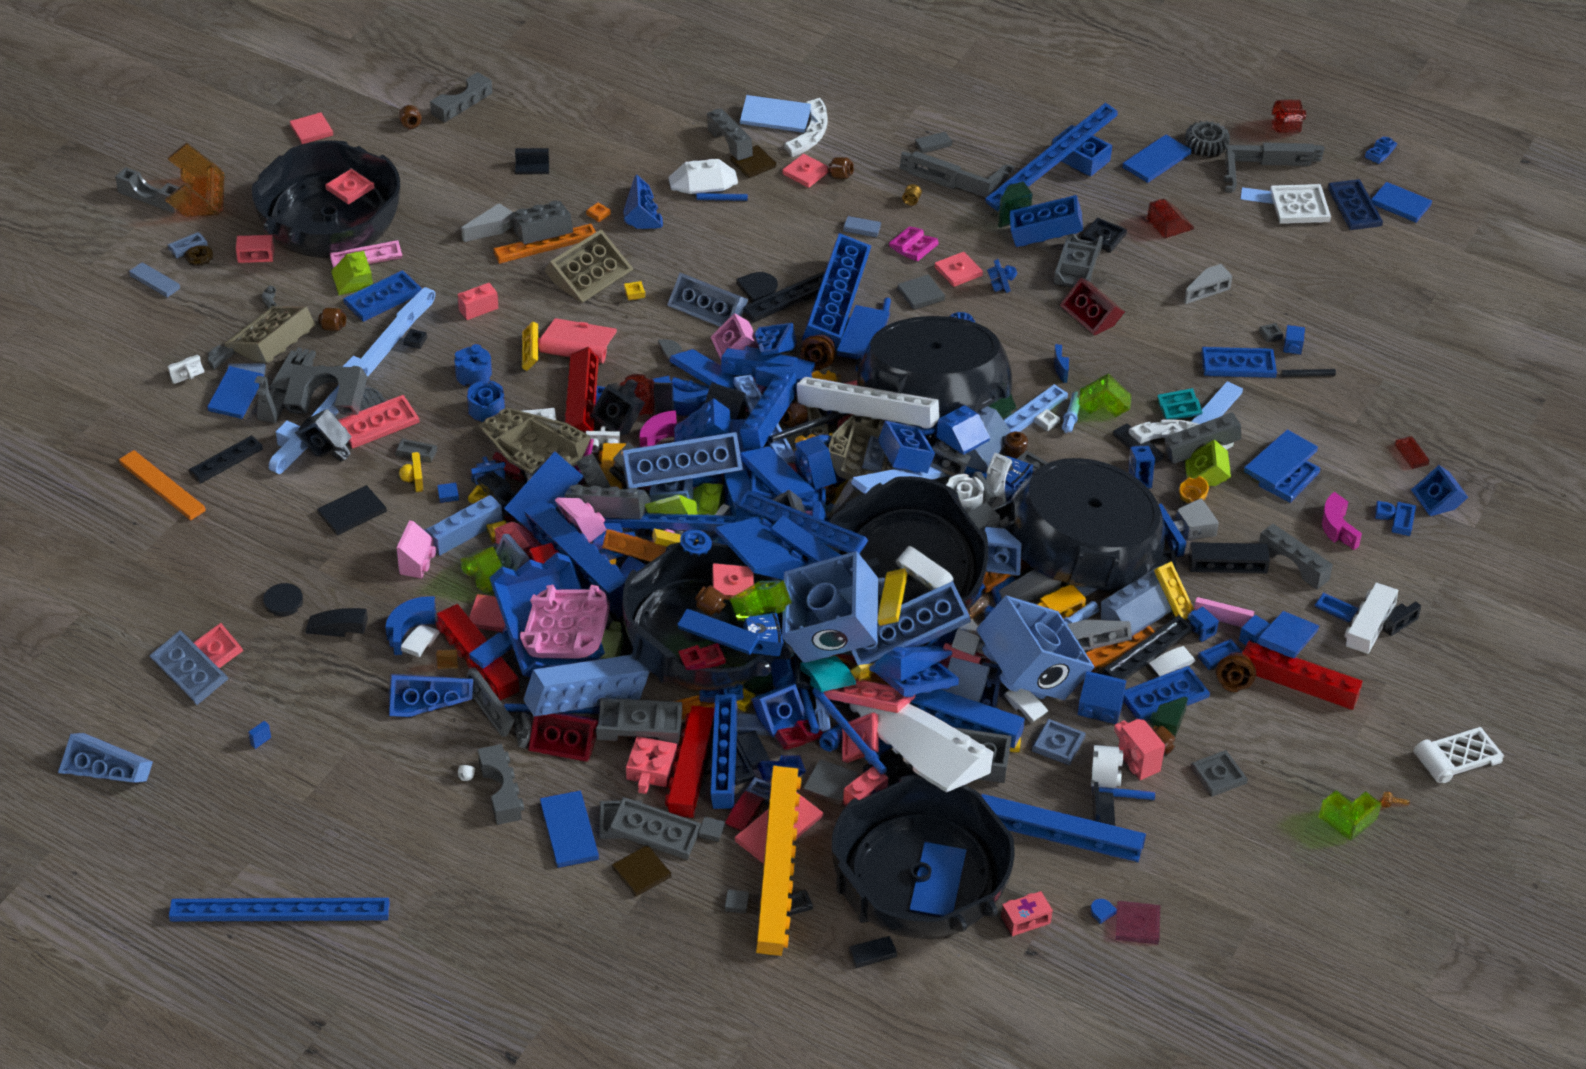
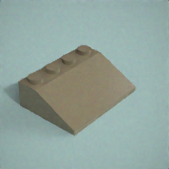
M600 229L551 260L544 271L555 285L580 303H584L634 269L603 230Z
M272 306L226 341L224 345L229 349L233 348L238 354L256 363L267 364L272 362L276 355L285 352L289 345L296 343L299 337L309 333L310 329L315 326V323L307 306Z

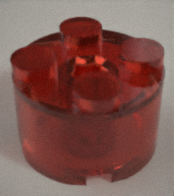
M1281 99L1274 102L1271 115H1274V120H1272L1273 129L1275 132L1280 133L1301 132L1303 120L1306 119L1307 114L1306 110H1303L1300 99Z
M643 374L627 376L625 381L620 383V386H624L627 380L631 379L638 383L634 391L635 396L645 402L639 415L653 413L655 408V381L652 378H646V375Z

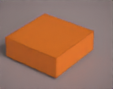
M599 202L586 210V215L597 222L602 221L611 214L610 209Z

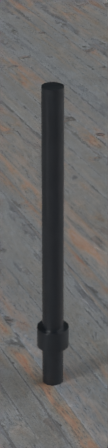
M832 411L829 415L768 436V441L773 443L825 423L842 420L843 417L850 415V413L842 414L838 411Z

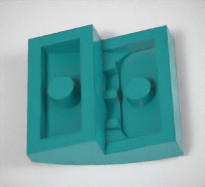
M1193 388L1157 395V400L1165 420H1176L1202 415L1203 413Z
M836 656L800 663V670L811 677L810 685L820 692L856 685V680L848 667Z

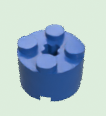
M474 344L455 353L456 379L460 384L466 386V384L473 385L479 381H483V383L489 382L492 376L491 356L487 350L483 349L481 345Z
M479 381L469 387L467 394L468 412L473 419L484 422L487 418L505 409L504 392L500 384L494 381H489V383Z

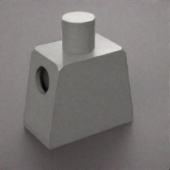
M1202 498L1179 508L1174 521L1178 530L1182 532L1187 540L1217 536L1219 522Z

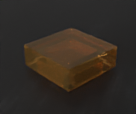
M437 650L438 669L458 668L457 650Z

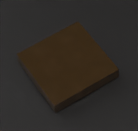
M759 145L752 147L753 156L737 160L733 155L730 156V161L747 178L776 167V161Z
M648 845L612 864V869L635 897L671 878L669 869Z

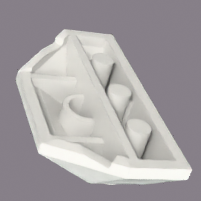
M719 159L685 162L669 176L671 190L688 194L724 191L738 184L735 170Z

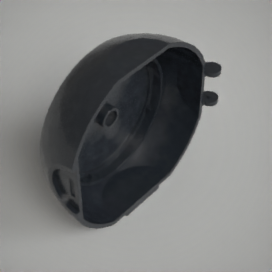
M317 141L292 147L283 156L279 155L258 175V180L252 186V197L259 219L264 225V231L271 234L282 246L301 255L330 258V253L370 246L382 237L392 223L399 205L400 177L394 164L384 155L377 156L352 147L346 141ZM353 169L374 183L375 188L352 203L347 204L326 190V184L348 170Z
M921 316L899 320L886 325L874 334L866 346L863 355L856 361L858 367L857 386L937 399L939 403V418L964 405L977 413L1001 398H1008L1013 387L1011 365L1007 353L997 336L991 330L978 323L955 317Z
M1066 458L1047 463L1035 470L1019 485L1010 501L993 508L1000 516V521L1006 516L1008 517V523L998 528L1006 529L1021 543V558L1036 571L1052 580L1068 582L1069 585L1109 591L1111 588L1121 590L1156 567L1158 568L1162 560L1165 544V525L1156 498L1136 477L1105 462L1084 458Z
M895 477L883 485L881 482L876 484L867 493H861L844 504V509L831 517L829 523L867 538L868 542L860 552V556L864 561L878 558L883 578H886L887 572L901 569L896 564V560L908 546H911L951 574L953 583L966 609L973 602L982 586L988 565L987 534L984 529L982 531L978 529L965 511L958 493L943 483L923 477ZM827 545L840 555L848 554L845 551ZM907 574L902 604L932 590Z
M698 541L694 542L693 545L696 546ZM680 542L667 546L665 553L640 570L635 571L633 569L626 579L623 589L622 612L625 629L633 646L632 658L635 661L638 660L656 675L662 683L671 682L684 688L700 691L726 690L749 682L756 676L769 675L771 673L770 665L775 659H790L794 655L792 647L784 639L780 656L755 653L749 655L719 644L725 657V664L698 670L685 669L678 651L696 645L702 649L716 644L714 641L678 628V623L686 609L708 616L696 607V600L694 599L703 586L705 588L713 586V564L748 567L728 545L712 542L711 549L708 550L707 554L701 553L698 556L696 553L690 555L689 551L684 552ZM753 573V602L724 599L723 603L726 605L719 614L715 612L712 616H709L743 629L747 617L777 613L782 634L784 584L777 578Z
M920 775L903 776L899 779V783L861 800L857 798L851 800L838 817L832 835V858L837 874L836 890L839 894H843L854 909L859 922H871L887 932L913 939H935L967 930L968 927L984 916H997L998 909L995 904L1002 896L1009 882L1015 857L1014 840L1011 832L980 793L966 785L945 792ZM925 842L966 849L954 911L943 917L910 911L916 881L925 882L931 877V867L925 862H920ZM919 867H924L929 871L923 877L914 874V872L919 870Z

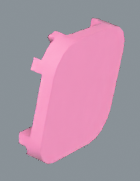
M554 585L546 586L547 589L540 592L537 596L533 594L530 599L532 608L525 632L520 634V639L529 655L537 658H584L593 654L599 648L610 612V603L605 592L600 590L598 586L591 585L590 590H556Z

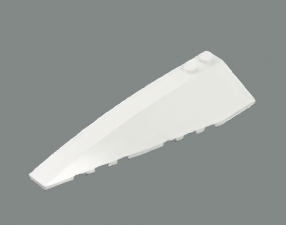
M849 703L850 709L853 712H858L860 717L873 712L878 714V736L886 744H891L893 746L892 750L896 754L900 753L903 756V761L907 765L911 764L913 766L914 772L945 792L965 785L991 772L993 751L915 706L907 704L898 713Z

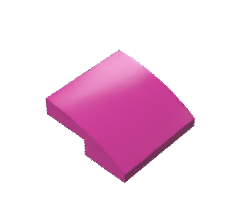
M911 226L889 242V246L893 250L915 261H919L939 244L938 238L926 236L923 229Z

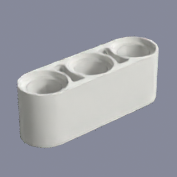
M908 546L896 560V564L901 569L905 568L909 575L931 590L953 581V577L949 572L911 546Z

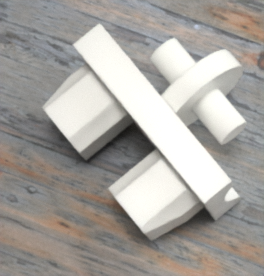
M199 355L188 357L185 360L167 366L173 384L186 379H194V376L204 373Z
M605 426L601 427V431H586L590 439H594L591 453H597L599 449H603V443H620V432L606 431Z

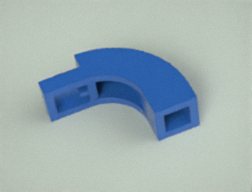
M669 376L651 379L653 398L654 383H671ZM673 386L674 411H676V414L689 416L705 404L709 389L683 392Z
M435 596L408 600L391 612L385 628L387 641L389 640L390 647L394 648V655H402L401 646L403 638L409 629L421 624L436 623Z

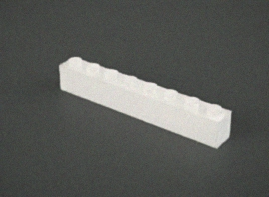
M805 377L797 383L798 403L808 408L816 407L825 411L833 410L842 414L850 413L855 416H867L872 419L900 422L905 425H917L922 428L933 427L939 419V403L937 399Z

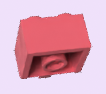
M1137 719L1130 723L1124 720L1115 724L1114 731L1119 738L1118 747L1119 750H1123V760L1129 766L1130 771L1139 780L1160 772L1165 744L1147 722Z
M636 737L626 766V780L639 782L638 793L647 794L650 784L668 787L673 773L674 762L677 761V744L645 737Z

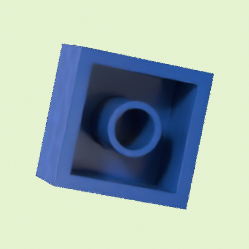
M817 436L795 443L797 449L795 450V456L801 465L799 473L802 478L806 479L809 485H812L817 490L837 483L829 448Z

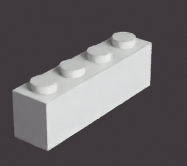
M1376 583L1373 589L1368 590L1366 601H1362L1359 614L1354 615L1352 626H1348L1344 636L1347 638L1346 647L1369 654L1386 620L1396 605L1397 589Z

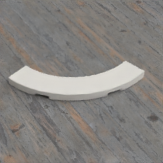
M821 98L806 102L811 104V121L806 132L784 143V148L791 157L809 150L823 137L827 128L828 118L826 107Z
M1161 420V422L1156 423L1146 422L1130 428L1129 434L1142 444L1146 441L1163 438L1199 424L1184 420ZM1217 441L1226 450L1233 447L1234 444L1233 442L1224 445L1222 442Z
M996 452L988 466L986 478L987 483L996 495V499L991 506L992 509L1007 502L1005 481L1012 464L1011 459ZM1006 516L1000 521L1001 526L1008 523V517Z

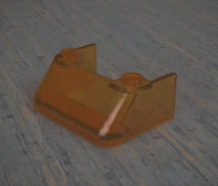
M186 142L172 153L168 160L180 168L182 181L188 183L190 187L183 184L169 195L165 201L187 217L218 215L224 209V173L220 167Z

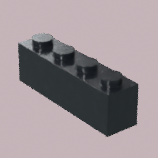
M1191 542L1188 554L1190 572L1267 574L1270 563L1268 544Z

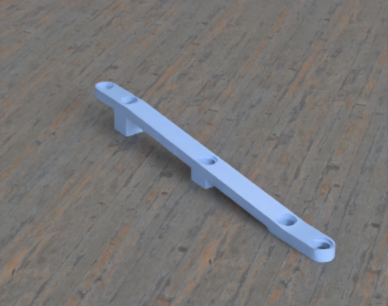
M424 287L396 314L397 317L361 359L353 356L343 367H362L366 375L369 376L415 320L432 305L435 299V291ZM339 385L313 415L325 409H328L334 416L339 412L335 407ZM286 421L276 431L277 444L281 448L270 459L269 470L281 474L308 448L295 434V431L300 426Z

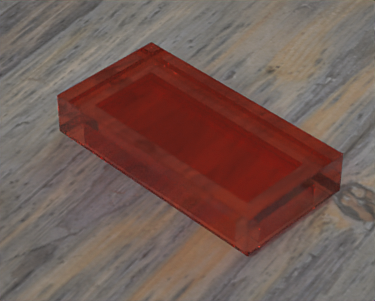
M1412 436L1395 441V446L1412 469L1429 465L1430 460Z

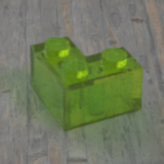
M1108 373L1080 389L1078 404L1089 414L1105 407L1113 416L1118 417L1130 410L1132 395Z
M494 547L478 549L460 558L463 572L468 576L475 575L477 579L476 585L479 590H482L483 593L492 591L493 587L489 577L502 567Z
M784 580L758 581L730 598L738 621H745L747 617L758 616L772 611L780 613L786 609L787 605L792 603Z
M1335 790L1322 801L1319 817L1352 841L1378 819L1382 803L1366 791L1351 802Z

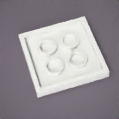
M1321 184L1271 186L1270 193L1280 224L1330 222L1331 215Z

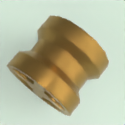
M909 184L902 195L903 202L910 206L916 205L922 194L921 188L915 184Z

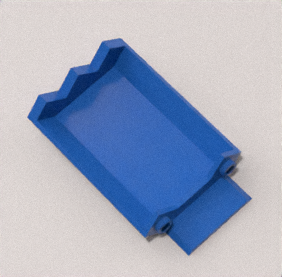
M556 553L544 564L528 560L517 571L501 567L489 577L523 676L531 678L534 669L599 660L605 654L601 643L593 654L584 658H537L527 653L520 639V634L525 632L532 608L530 599L533 594L537 596L540 592L546 590L548 585H554L556 590H582L571 557Z

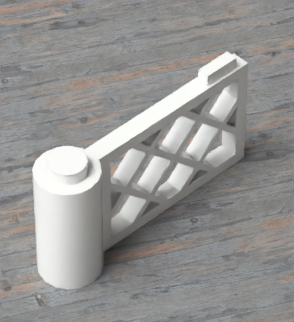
M1481 727L1433 742L1423 740L1415 746L1413 751L1437 783H1447L1452 779L1453 775L1487 764H1491V766L1500 764L1504 757ZM1479 735L1483 742L1471 738L1473 736ZM1461 741L1467 743V746L1463 747L1455 744V742ZM1473 745L1481 748V751L1478 752L1469 749V746ZM1440 746L1450 748V753L1441 750ZM1484 749L1491 751L1494 755L1484 754L1483 751ZM1453 750L1465 753L1464 757L1452 754ZM1467 754L1479 759L1477 761L1467 759ZM1451 760L1460 762L1462 765L1455 767Z

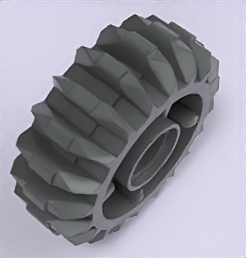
M1200 120L1199 123L1194 122L1193 125L1187 128L1185 143L1186 147L1191 149V152L1195 151V154L1206 155L1207 157L1212 155L1215 157L1216 154L1221 155V153L1225 152L1227 145H1229L1230 134L1225 129V126H1220L1219 123L1208 122L1207 120L1202 122Z

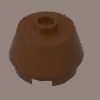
M814 335L806 338L801 345V359L814 362V370L827 368L835 359L833 341L826 335Z
M1234 652L1220 660L1216 667V676L1224 689L1230 692H1238V690L1248 689L1253 684L1256 678V669L1248 656L1243 653Z

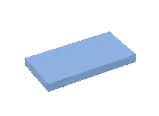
M746 95L740 124L805 133L811 104Z

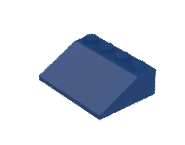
M756 518L718 526L714 529L753 573L784 580V572L808 565L802 558V553L771 532L773 523L765 518L762 520Z

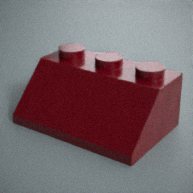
M1083 278L1079 279L1060 304L1064 310L1093 335H1097L1115 326L1125 313L1124 310L1098 288Z
M562 712L534 716L528 751L589 762L597 739L596 728L599 719Z

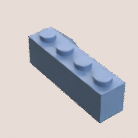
M489 495L423 530L433 538L436 553L440 556L486 531L487 524L503 521L502 506Z
M85 733L70 734L58 773L126 782H144L148 779L153 761Z

